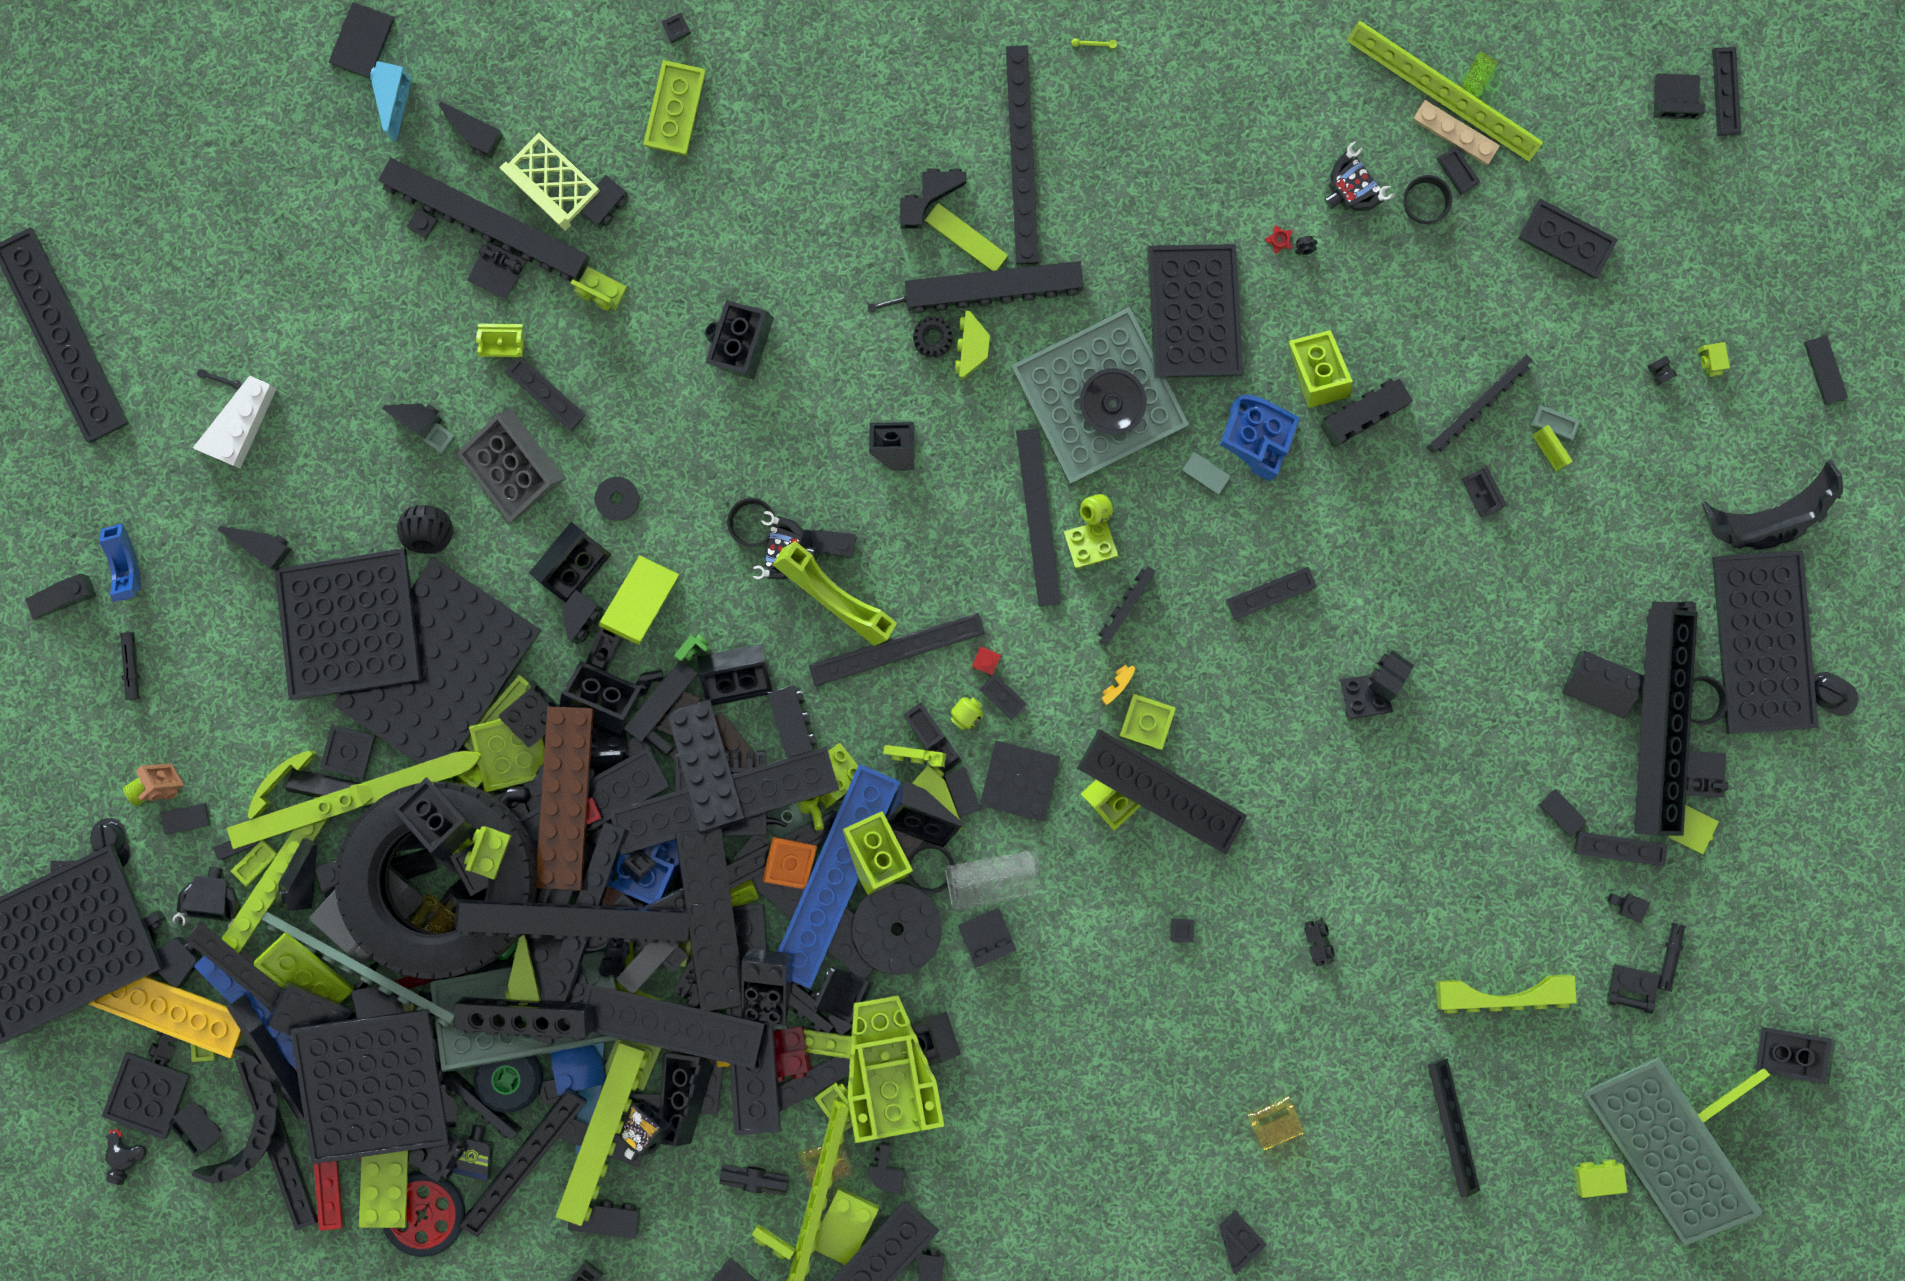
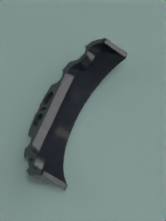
M1829 460L1815 480L1801 493L1777 507L1762 512L1732 514L1717 510L1707 502L1701 504L1711 532L1718 540L1729 543L1732 547L1742 549V547H1754L1755 550L1772 548L1801 537L1807 533V528L1815 522H1822L1828 516L1827 511L1837 498L1840 499L1842 496V474L1834 462Z
M246 1044L235 1047L233 1053L244 1057L249 1062V1074L262 1087L263 1096L245 1148L224 1162L193 1170L192 1176L209 1183H220L234 1179L254 1167L268 1150L272 1142L273 1133L276 1130L278 1105L274 1085L263 1064Z

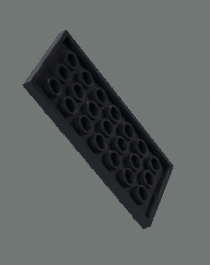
M1803 551L1712 557L1722 682L1728 694V707L1725 712L1727 734L1818 728Z

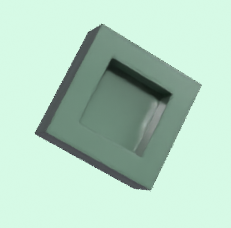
M436 423L423 441L444 454L456 436Z

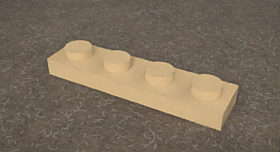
M1424 100L1412 121L1453 146H1457L1458 149L1486 166L1490 163L1500 146Z

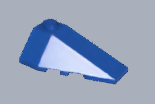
M593 1045L551 1052L553 1074L558 1095L563 1094L567 1088L578 1091L604 1085L607 1077L604 1061L598 1055Z

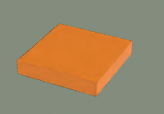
M772 837L762 881L805 889L810 878L817 846Z

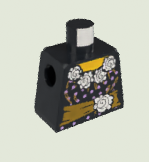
M645 1102L631 1103L620 1132V1138L629 1145L624 1155L628 1159L635 1161L639 1154H653L674 1126Z

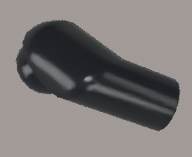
M662 669L644 672L639 676L635 684L642 687L640 696L647 693L652 682L664 680Z
M509 787L498 800L508 806L511 801H528L530 793L524 787Z

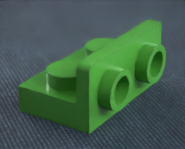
M691 634L674 656L683 662L686 659L690 661L698 651L695 649L697 645L708 653L711 650L707 647L709 642L699 634L696 637Z

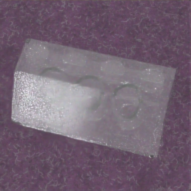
M1037 850L1022 851L945 866L952 910L1040 894L1041 871Z

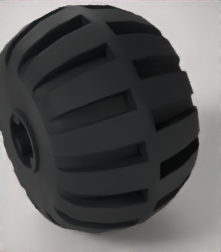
M416 505L406 509L400 516L397 523V534L401 544L408 550L420 554H434L444 550L450 543L453 527L448 514L442 509L430 505Z

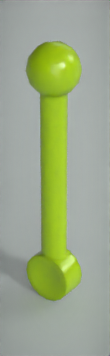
M1074 38L1071 41L1073 47L1088 45L1107 46L1110 49H1115L1117 46L1115 40L1097 42L1079 41L1077 38Z

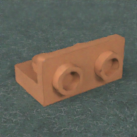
M172 763L144 765L136 770L140 782L146 788L138 796L140 801L172 799L178 794L177 791L184 786Z

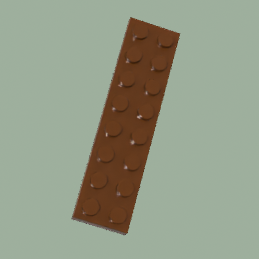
M547 707L536 870L537 881L535 885L539 889L582 891L594 709Z

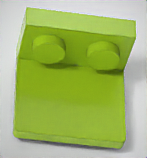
M587 267L580 282L573 279L571 281L574 292L577 293L578 297L588 302L590 299L594 300L597 306L605 311H609V309L616 311L627 290V286Z
M838 743L828 751L839 791L820 796L819 801L826 809L847 793L858 768L857 763L841 743Z

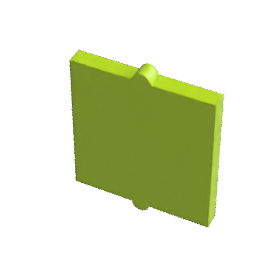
M1686 805L1684 836L1667 837L1700 854H1704L1709 841L1713 840L1712 835L1719 821Z

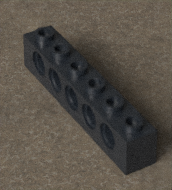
M462 997L454 1004L455 1030H461L467 1034L485 1032L487 1035L507 1033L508 1036L527 1034L532 1038L544 1035L550 1036L552 1039L572 1037L573 1040H583L593 1031L592 1004ZM478 1014L482 1015L484 1020L480 1019ZM499 1015H502L505 1021L501 1020ZM521 1016L526 1019L527 1023L521 1019ZM542 1017L547 1019L548 1024L543 1021ZM564 1018L569 1021L570 1025L565 1023Z

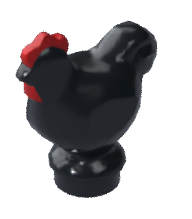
M118 1129L110 1130L109 1135L106 1136L108 1147L105 1160L111 1167V1170H108L106 1173V1181L116 1185H124L125 1179H127L125 1171L132 1168L137 1161L143 1160L147 1155V1149L143 1145L130 1147L123 1144L121 1141L123 1133L119 1132Z

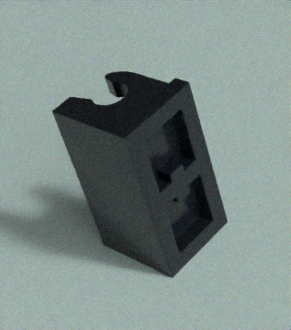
M1487 466L1461 479L1481 519L1507 506Z

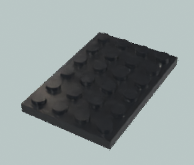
M1236 244L1148 246L1154 378L1242 376L1243 358Z

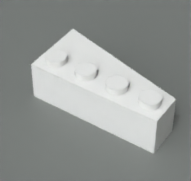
M249 376L193 448L241 469L277 388Z

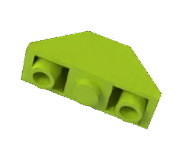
M966 311L965 317L960 318L959 330H964L963 339H958L957 352H961V361L956 360L955 374H959V380L966 379L988 360L990 335L970 311Z

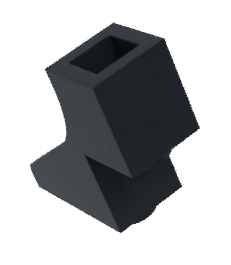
M935 168L922 172V198H918L917 195H905V198H900V228L923 229V217L927 208L932 203L965 186L967 172H962V169L957 168L949 169V172H940V169Z
M886 1215V1218L882 1217L881 1225L888 1219L890 1215ZM927 1248V1251H923L922 1249L915 1257L919 1267L918 1281H941L945 1254L940 1253L941 1250Z

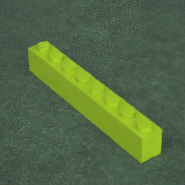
M621 1041L619 1042L556 1214L557 1218L582 1226L583 1220L588 1222L592 1208L589 1207L591 1198L596 1200L600 1186H597L599 1177L604 1178L608 1167L607 1164H604L607 1155L612 1156L616 1143L612 1142L615 1133L620 1134L624 1121L620 1120L622 1113L628 1112L632 1102L631 1099H628L631 1090L636 1091L640 1078L636 1077L639 1068L644 1069L648 1058L644 1056L645 1050Z

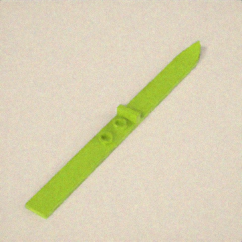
M472 751L455 752L227 827L232 847L236 849L373 804L383 796L399 788L421 783L426 777L432 782H439L471 770L481 760L482 755L479 752Z

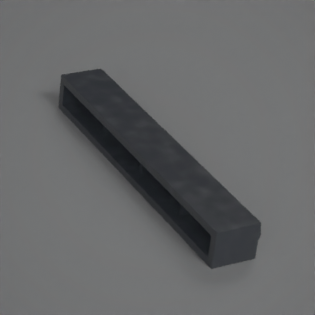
M1081 261L907 280L905 281L908 311L913 310V313H924L929 308H935V311L947 310L948 306H957V308L961 309L968 308L973 303H978L979 306H988L992 304L991 301H1000L1002 304L1014 302L1013 299L1022 298V301H1032L1036 299L1035 296H1044L1045 299L1058 297L1057 294L1066 293V296L1079 295L1080 291H1083L1084 284Z

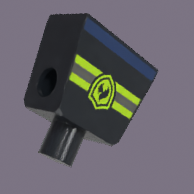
M473 1124L470 1136H460L467 1142L464 1146L465 1151L462 1157L456 1161L453 1167V1174L488 1181L491 1178L493 1142L484 1140L485 1126Z

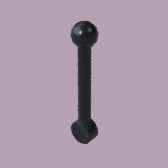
M905 295L903 298L876 305L871 303L868 305V310L874 312L878 308L907 302V297Z
M204 369L197 371V375L200 378L207 377L232 385L234 389L241 387L240 381L233 382L209 374Z

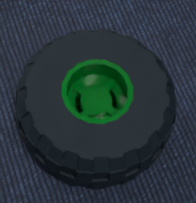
M534 1055L476 1066L474 1075L475 1091L481 1101L494 1111L511 1113L522 1110L530 1105L540 1092L543 1082V1070L539 1063L540 1061Z

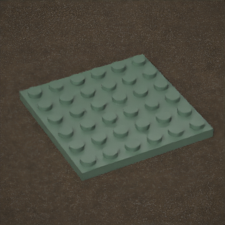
M1130 307L1011 365L1069 484L1075 483L1189 426L1166 378H1154L1153 352ZM1107 368L1123 369L1133 374L1143 385L1147 398L1146 410L1138 425L1132 430L1119 435H1107L1094 430L1085 421L1080 410V394L1084 384L1093 374ZM1110 400L1108 402L1109 407L1114 408L1116 402Z

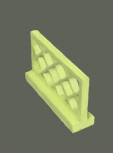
M540 133L509 164L505 162L500 167L506 176L564 231L571 226L569 222L600 192L586 176ZM541 141L545 145V153L534 154V147ZM558 157L560 159V167L549 168V158ZM545 158V168L534 169V159ZM522 159H530L529 169L520 170L516 165ZM573 171L575 173V181L564 182V172ZM560 172L559 182L549 183V173ZM534 173H544V183L535 184L533 182ZM588 185L592 189L586 196H579V186ZM575 186L574 196L563 197L564 187ZM559 187V197L550 198L548 196V188ZM574 201V208L567 214L563 210V202Z

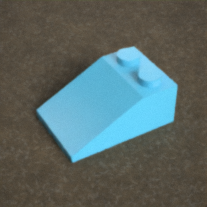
M377 61L376 67H373L371 70L370 79L383 131L389 138L397 142L412 78L401 66Z

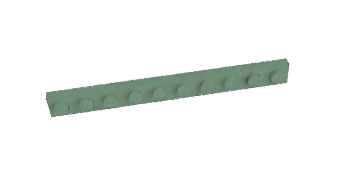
M268 912L264 914L262 920L268 923L266 928L276 934L279 931L287 932L297 941L304 943V947L313 954H316L317 951L324 954L322 959L333 965L335 962L342 964L340 969L351 975L354 972L360 974L361 977L359 979L369 985L375 982L380 985L378 990L389 996L392 992L399 996L397 1000L407 1006L413 1003L418 1006L416 1010L429 1009V1014L435 1015L437 1017L435 1021L443 1026L448 1027L449 1024L455 1026L454 1014Z

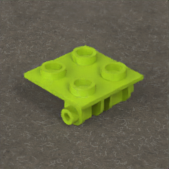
M1107 521L1097 525L1088 524L1064 531L1073 559V566L1076 569H1082V567L1091 564L1093 566L1094 563L1100 564L1101 561L1114 560L1115 557H1118Z

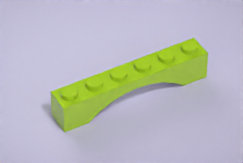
M796 541L784 547L773 563V566L872 645L876 646L887 641L897 622L882 610L859 601L839 588L820 569L813 555Z
M1550 975L1529 990L1506 996L1481 993L1460 980L1436 981L1437 1006L1439 1009L1444 1010V1013H1458V1009H1466L1467 1012H1480V1008L1489 1007V1011H1503L1502 1007L1511 1006V1010H1525V1006L1534 1005V1009H1547V1005L1556 1004V1008H1569L1571 1003H1577L1575 976Z

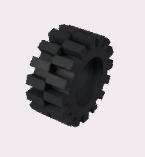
M928 316L923 321L920 320L913 332L915 348L920 354H924L928 358L943 356L945 352L950 350L953 342L952 329L949 323L945 322L941 317L940 319L936 318V316H932V318ZM936 329L941 333L942 339L937 345L926 343L924 336L928 330Z

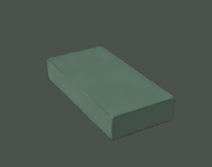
M1538 405L1530 426L1542 429L1549 424L1556 436L1572 442L1581 420Z
M1195 452L1182 469V472L1217 495L1220 494L1231 477Z

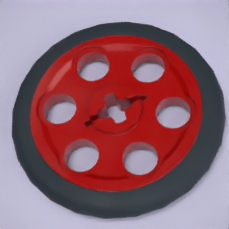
M420 1171L408 1174L407 1198L410 1204L407 1208L406 1220L409 1223V1228L406 1231H401L398 1228H383V1231L391 1244L403 1253L416 1257L434 1256L452 1246L462 1231L459 1223L465 1216V1205L461 1193L451 1181L436 1182ZM425 1185L429 1188L430 1193L428 1197L423 1198L419 1196V1186ZM444 1197L448 1200L449 1205L447 1209H440L437 1206L438 1198ZM428 1203H430V1205L426 1209V1215L428 1216V1218L424 1217L416 1225L417 1221L419 1220L418 1217L420 1215L417 1211H422L427 1207ZM438 1220L447 1222V1231L440 1232L437 1230L436 1223ZM418 1231H425L427 1233L428 1240L425 1243L417 1241L416 1233Z

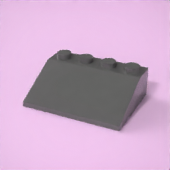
M512 409L497 413L457 452V455L509 523L513 522L551 493L564 480V477Z
M390 866L389 889L391 897L398 911L407 919L425 898L417 886ZM334 890L309 917V920L348 955L365 965L372 957L367 955L349 934L350 932L342 920V915H340Z

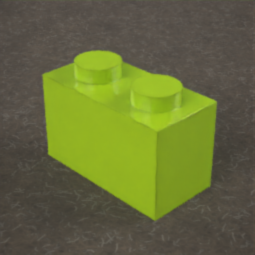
M1615 1159L1603 1160V1164L1594 1165V1162L1580 1163V1167L1574 1168L1577 1195L1587 1198L1628 1193L1624 1165L1616 1162Z

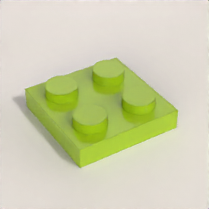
M1133 694L1119 736L1162 750L1176 708Z

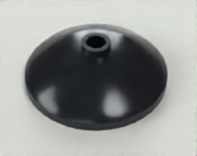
M1107 368L1096 372L1086 381L1080 394V410L1085 421L1094 430L1107 435H1119L1132 430L1141 421L1146 410L1147 398L1143 385L1137 377L1123 369ZM1110 400L1116 402L1114 408L1109 407L1108 402Z

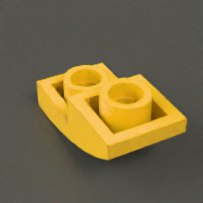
M1124 665L1115 672L1117 676L1114 680L1118 687L1115 688L1114 685H1111L1102 692L1104 696L1101 700L1105 706L1113 701L1129 683L1135 671L1133 665L1129 668L1127 665Z

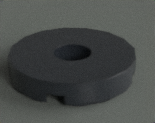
M611 477L605 479L598 486L595 493V504L597 510L604 517L612 521H622L636 512L640 496L637 488L630 480L623 477ZM615 493L623 495V501L619 505H614L611 502V497Z

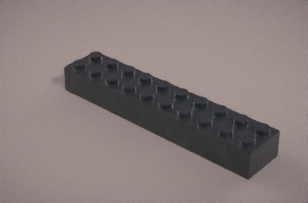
M1674 609L1648 610L1647 638L1645 641L1646 658L1644 662L1645 674L1642 687L1641 738L1638 753V785L1635 798L1636 817L1634 819L1635 833L1684 836L1698 612Z

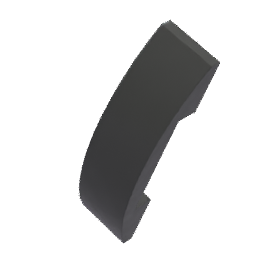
M667 940L649 943L616 980L631 994H634L679 944L667 943Z

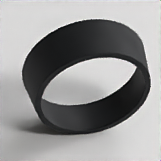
M1419 176L1411 181L1405 190L1404 209L1407 215L1415 222L1421 224L1437 222L1444 218L1451 209L1452 192L1447 183L1437 176ZM1430 183L1442 191L1445 198V208L1437 219L1431 221L1421 220L1410 212L1406 197L1415 185Z
M746 498L738 501L731 508L727 517V527L732 538L738 543L745 546H758L765 543L770 538V534L759 543H746L737 537L733 529V519L736 512L745 505L758 504L767 509V511L772 512L774 517L775 514L772 508L763 500Z
M1709 676L1695 677L1693 682L1704 681L1716 689L1719 695V707L1711 718L1704 721L1691 719V722L1700 725L1715 723L1723 717L1727 710V691L1715 678Z
M927 844L916 848L908 858L910 866L914 856L921 850L928 848L937 849L943 852L950 862V875L941 886L929 889L918 885L911 873L907 878L914 888L923 893L933 894L944 890L952 882L955 874V864L952 856L946 849L938 845Z

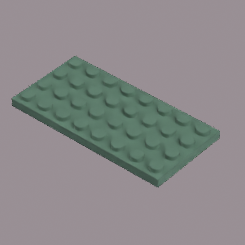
M605 951L584 954L582 966L588 984L616 990L614 975L603 977L599 972L602 959L609 958L604 956ZM512 968L430 982L432 1001L437 1006L455 1015L454 1004L462 997L506 999L505 991L509 990L508 983ZM536 976V981H537V985H538V989H539V993H540V997H541V1001H542L544 997H543V994H542V991H541V988H540V985H539V982H538V979H537V976ZM478 1014L479 1018L484 1020L482 1015ZM499 1015L501 1020L505 1021L504 1017ZM521 1016V1019L527 1023L526 1019ZM564 1018L565 1023L570 1025L569 1021ZM435 1021L442 1072L621 1040V1038L591 1032L583 1040L563 1037L555 1039L553 1045H547L530 1038L527 1034H520L518 1036H508L507 1033L487 1035L485 1032L467 1034L464 1031L455 1030V1026L451 1024L445 1027Z
M1660 1057L1584 1092V1096L1684 1246L1761 1215L1763 1211Z

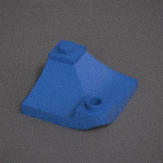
M1240 395L1232 402L1229 410L1231 414L1220 446L1241 458L1249 465L1252 473L1270 482L1278 475L1283 458L1288 454L1300 417L1263 398L1253 395Z
M675 840L642 849L656 865L639 883H636L622 869L624 861L635 852L621 855L620 852L608 886L648 904L664 897L680 868ZM618 873L619 878L614 881L613 874Z

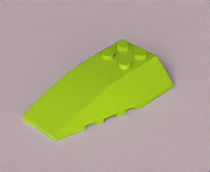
M899 996L854 1003L847 1099L855 1143L944 1127L936 1079L930 1070L928 1061L922 1052Z

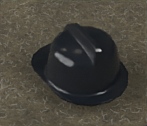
M1820 672L1814 675L1816 705L1838 716L1848 715L1855 710L1859 700L1858 693L1853 685L1829 672Z
M104 818L98 821L93 826L90 835L93 852L109 845H114L122 867H124L130 857V849L124 826L113 818Z

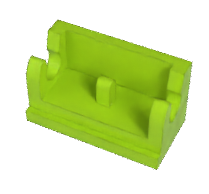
M478 324L476 343H479L478 357H522L525 345L523 324Z

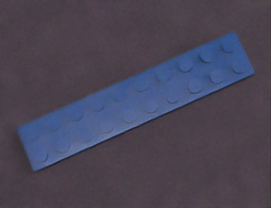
M861 764L858 765L778 949V952L793 954L792 981L809 989L813 985L859 879L843 829L881 811L886 816L900 784V781Z

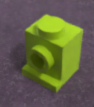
M1725 342L1703 345L1697 349L1698 353H1703L1701 365L1710 377L1721 376L1725 370L1730 368Z

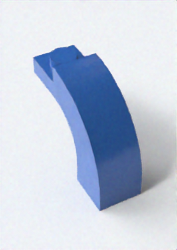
M123 523L101 529L99 542L106 554L112 574L110 596L113 602L128 600L135 596L136 591L141 589L140 572L131 540Z

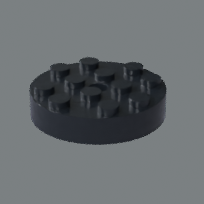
M891 884L870 895H866L856 907L851 921V939L857 954L869 967L884 974L901 975L921 968L934 956L941 941L942 924L936 906L925 893L909 885ZM894 923L903 927L899 936L891 932V926Z

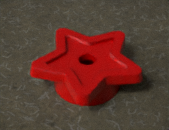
M1275 225L1273 234L1265 238L1266 242L1273 245L1275 254L1282 248H1293L1290 242L1292 230L1285 231Z

